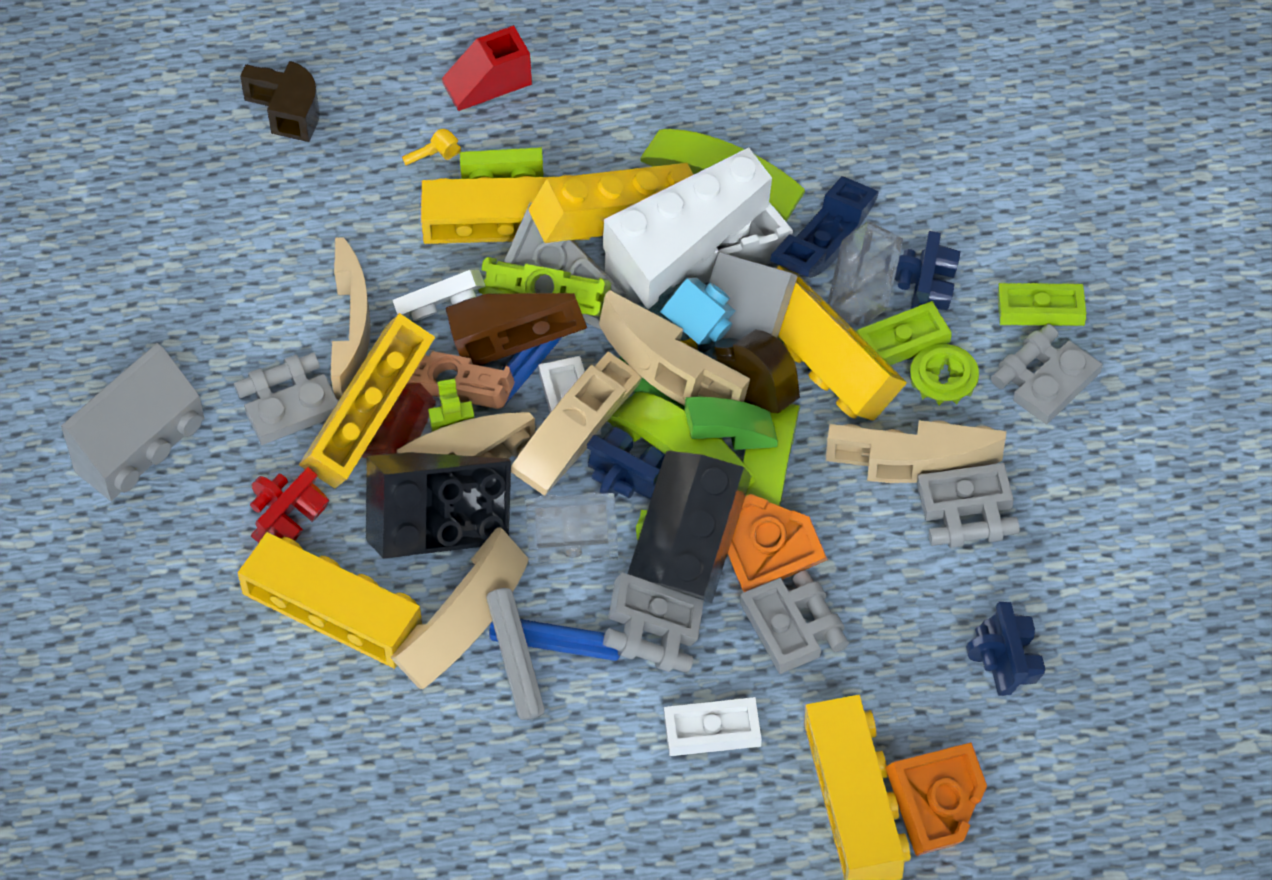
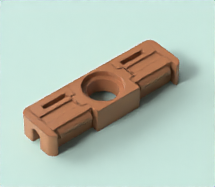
M432 351L430 356L424 355L403 390L439 397L436 378L443 371L455 370L457 375L454 379L460 402L471 401L475 405L500 409L504 407L515 381L507 365L504 370L473 365L471 358Z

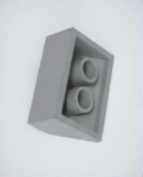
M156 343L63 423L61 428L74 472L108 500L112 501L121 492L125 493L131 490L136 485L139 476L150 466L164 461L171 448L184 436L189 437L193 435L205 418L200 396L165 349Z

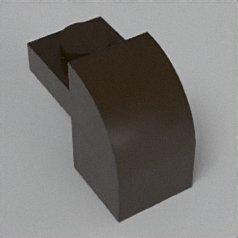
M292 61L288 62L284 73L268 67L261 68L245 64L240 75L244 101L268 106L267 112L271 134L310 142L320 117L316 83L311 73L302 65Z
M755 329L741 340L734 338L719 340L715 342L714 347L703 353L750 378L744 400L745 403L758 406L770 413L778 414L800 398L797 368L792 355L779 339L765 331Z

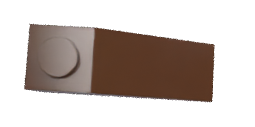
M574 293L483 294L445 308L453 341L459 355L471 358L473 365L478 366L587 329L585 319Z

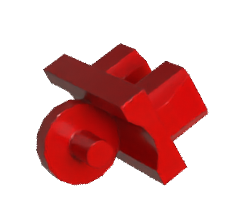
M307 467L284 492H282V488L288 483L284 475L279 473L272 481L259 476L252 483V489L257 497L250 503V506L257 513H260L266 505L269 508L256 521L255 525L257 528L251 534V537L259 543L266 532L280 539L287 537L296 541L303 529L288 517L293 509L296 508L313 522L326 509L330 501L314 485L318 475Z

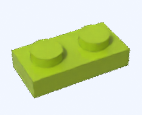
M542 147L460 152L461 179H478L481 177L519 178L522 176L544 177Z
M998 283L997 299L1000 325L1050 324L1052 326H1085L1087 313L1083 284Z
M933 301L856 330L890 366L916 356L921 350L929 346L948 344L951 342L952 336L951 330Z

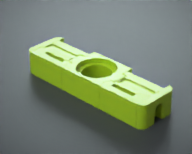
M487 257L483 260L481 269L486 271V278L483 280L485 287L478 289L480 294L536 293V281L543 275H549L554 282L553 293H574L582 314L600 317L605 294L611 290V282L603 278L599 280L571 275V272L530 264L522 266L501 261L497 262L496 258Z

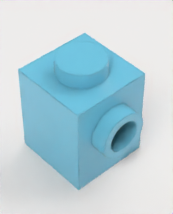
M686 278L660 312L675 325L683 328V332L701 345L710 344L712 340L714 342L721 340L730 330L732 322L729 319L736 310L727 304L730 297L715 284L710 282L706 286L698 278Z

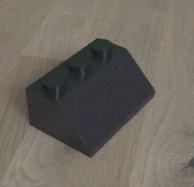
M666 451L627 574L712 604L752 477L746 468L701 454Z

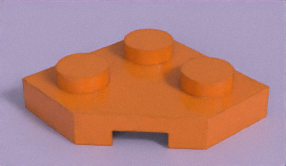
M753 494L745 496L728 551V556L743 592L778 578L783 580L828 560L809 516L770 503L768 500Z
M972 742L895 761L885 767L916 856L949 848L965 840L970 828L968 823L976 804L981 802L987 788Z

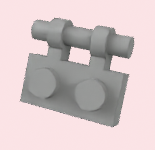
M1046 324L1040 331H1032L1024 339V346L1014 355H1007L999 363V370L991 376L992 383L999 389H1004L1011 381L1018 385L1019 388L1014 393L1013 401L1046 425L1101 373L1102 369L1101 362L1070 340L1059 350L1051 346V343L1058 337V331L1050 324ZM1037 358L1044 364L1033 374L1026 367Z
M314 352L300 358L297 355L284 359V364L266 371H262L259 368L249 372L248 378L234 383L239 399L253 393L258 398L244 404V407L261 445L326 421L337 405L338 400L324 374L309 380L305 373L320 368ZM290 379L292 380L294 386L272 394L269 387Z
M1004 463L918 475L917 488L925 520L943 519L945 527L929 529L931 546L948 544L949 548L963 546L964 541L987 538L988 542L1002 541L1003 536L1019 534L1018 518L1009 517L1001 519L999 514L1001 510L1012 509L1014 501ZM980 513L983 515L984 521L961 524L960 516Z
M801 571L793 577L792 580L797 588L788 591L782 579L778 578L740 594V604L779 674L820 658L821 648L817 642L818 640L827 641L833 652L842 651L849 644L843 633L844 624L838 614H832L825 602V591L819 582L813 581L808 571ZM799 609H809L815 620L806 623Z
M622 572L614 582L608 619L625 624L624 632L608 628L604 635L603 645L618 650V655L629 659H634L637 656L655 662L656 668L667 672L675 669L688 673L693 664V656L679 652L680 643L691 647L698 640L704 600ZM643 631L661 636V645L643 640Z

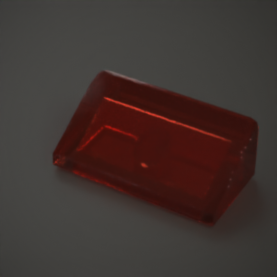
M421 383L406 384L361 456L362 458L367 459V456L395 454L397 449L421 436L429 419L428 409L434 408L436 404L435 399Z

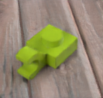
M455 379L437 382L441 406L428 409L431 432L475 418L472 402L460 403Z

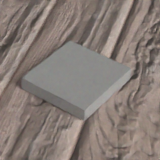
M718 252L709 283L711 282L722 289L730 297L727 304L736 310L729 319L732 322V326L722 339L734 338L741 340L755 329L765 331L778 338L797 275Z

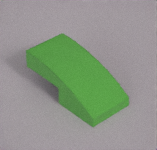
M686 397L685 414L692 439L731 437L734 450L777 447L778 439L769 411L732 399Z

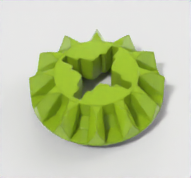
M950 344L932 345L921 350L911 363L912 387L920 391L922 400L929 397L936 400L938 406L944 401H953L957 405L961 398L965 396L971 397L975 386L978 384L979 368L975 359L966 350ZM944 365H948L950 377L947 383L941 384L938 375L944 369Z

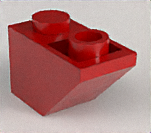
M515 26L507 27L477 38L442 77V83L457 110L467 109L532 85L530 52Z

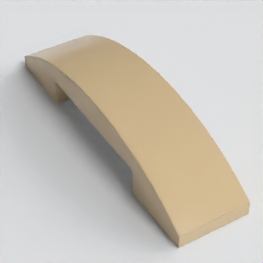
M344 237L335 238L334 274L338 295H350L349 341H332L331 381L333 393L337 400L342 397L366 359L371 329L363 271L357 256Z
M496 528L472 557L471 561L475 566L427 624L417 625L391 656V659L418 688H426L445 672L492 622L486 599L487 594L500 588H508L513 592L520 581L529 558L502 528Z

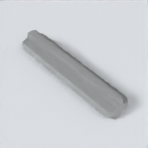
M496 589L489 592L486 599L517 714L521 720L535 719L543 715L545 709L514 595L511 589Z

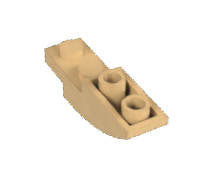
M611 290L605 294L599 326L617 353L647 382L683 406H685L686 397H716L744 402L750 378L682 343L683 328Z
M608 351L595 366L590 365L551 411L511 465V473L545 496L587 449V443L593 435L600 430L638 387L642 377L632 367Z
M530 412L488 415L461 421L419 437L397 449V453L416 452L493 458L518 457L536 432L535 418Z
M919 420L917 435L907 434L895 429L883 431L861 428L854 424H830L826 461L868 466L867 481L917 483V477L920 474L992 465L1001 462L1006 431L994 430L987 426L969 427L953 425L940 420L932 422Z

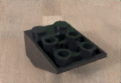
M416 452L367 456L366 541L385 559L481 547L496 528H502L509 536L511 460L508 458Z

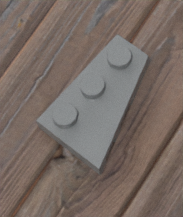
M530 202L504 262L522 266L530 264L571 272V275L597 280L600 278L607 279L611 282V291L625 298L626 293L573 240L544 243L528 210L532 204ZM549 275L539 277L535 283V292L553 293L554 282ZM583 314L586 323L602 330L599 326L600 317Z

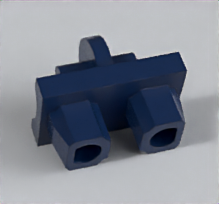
M928 232L926 246L921 252L920 259L916 258L914 250L906 249L903 255L896 256L889 262L888 273L894 280L898 281V288L908 290L910 284L915 283L910 309L933 301L937 309L948 311L955 285L951 282L934 279L933 276L938 274L954 278L961 251L939 245L941 233Z
M614 427L602 439L593 435L587 443V449L591 451L588 467L594 469L592 479L602 484L599 496L607 502H611L618 493L631 498L635 491L651 500L665 454L652 446L647 447L640 458L633 456L629 453L633 448V438L627 432L617 427Z
M999 601L996 605V613L975 628L976 638L967 643L966 650L970 660L983 662L984 669L992 671L998 696L1011 695L1019 685L1037 683L1044 675L1046 669L1041 655L1024 653L1023 646H1028L1034 639L1035 627L1032 617L1014 614L1011 602Z

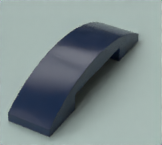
M841 176L825 194L822 209L796 237L789 234L771 254L770 261L806 277L812 278L821 274L840 256L851 242L876 202L879 191Z

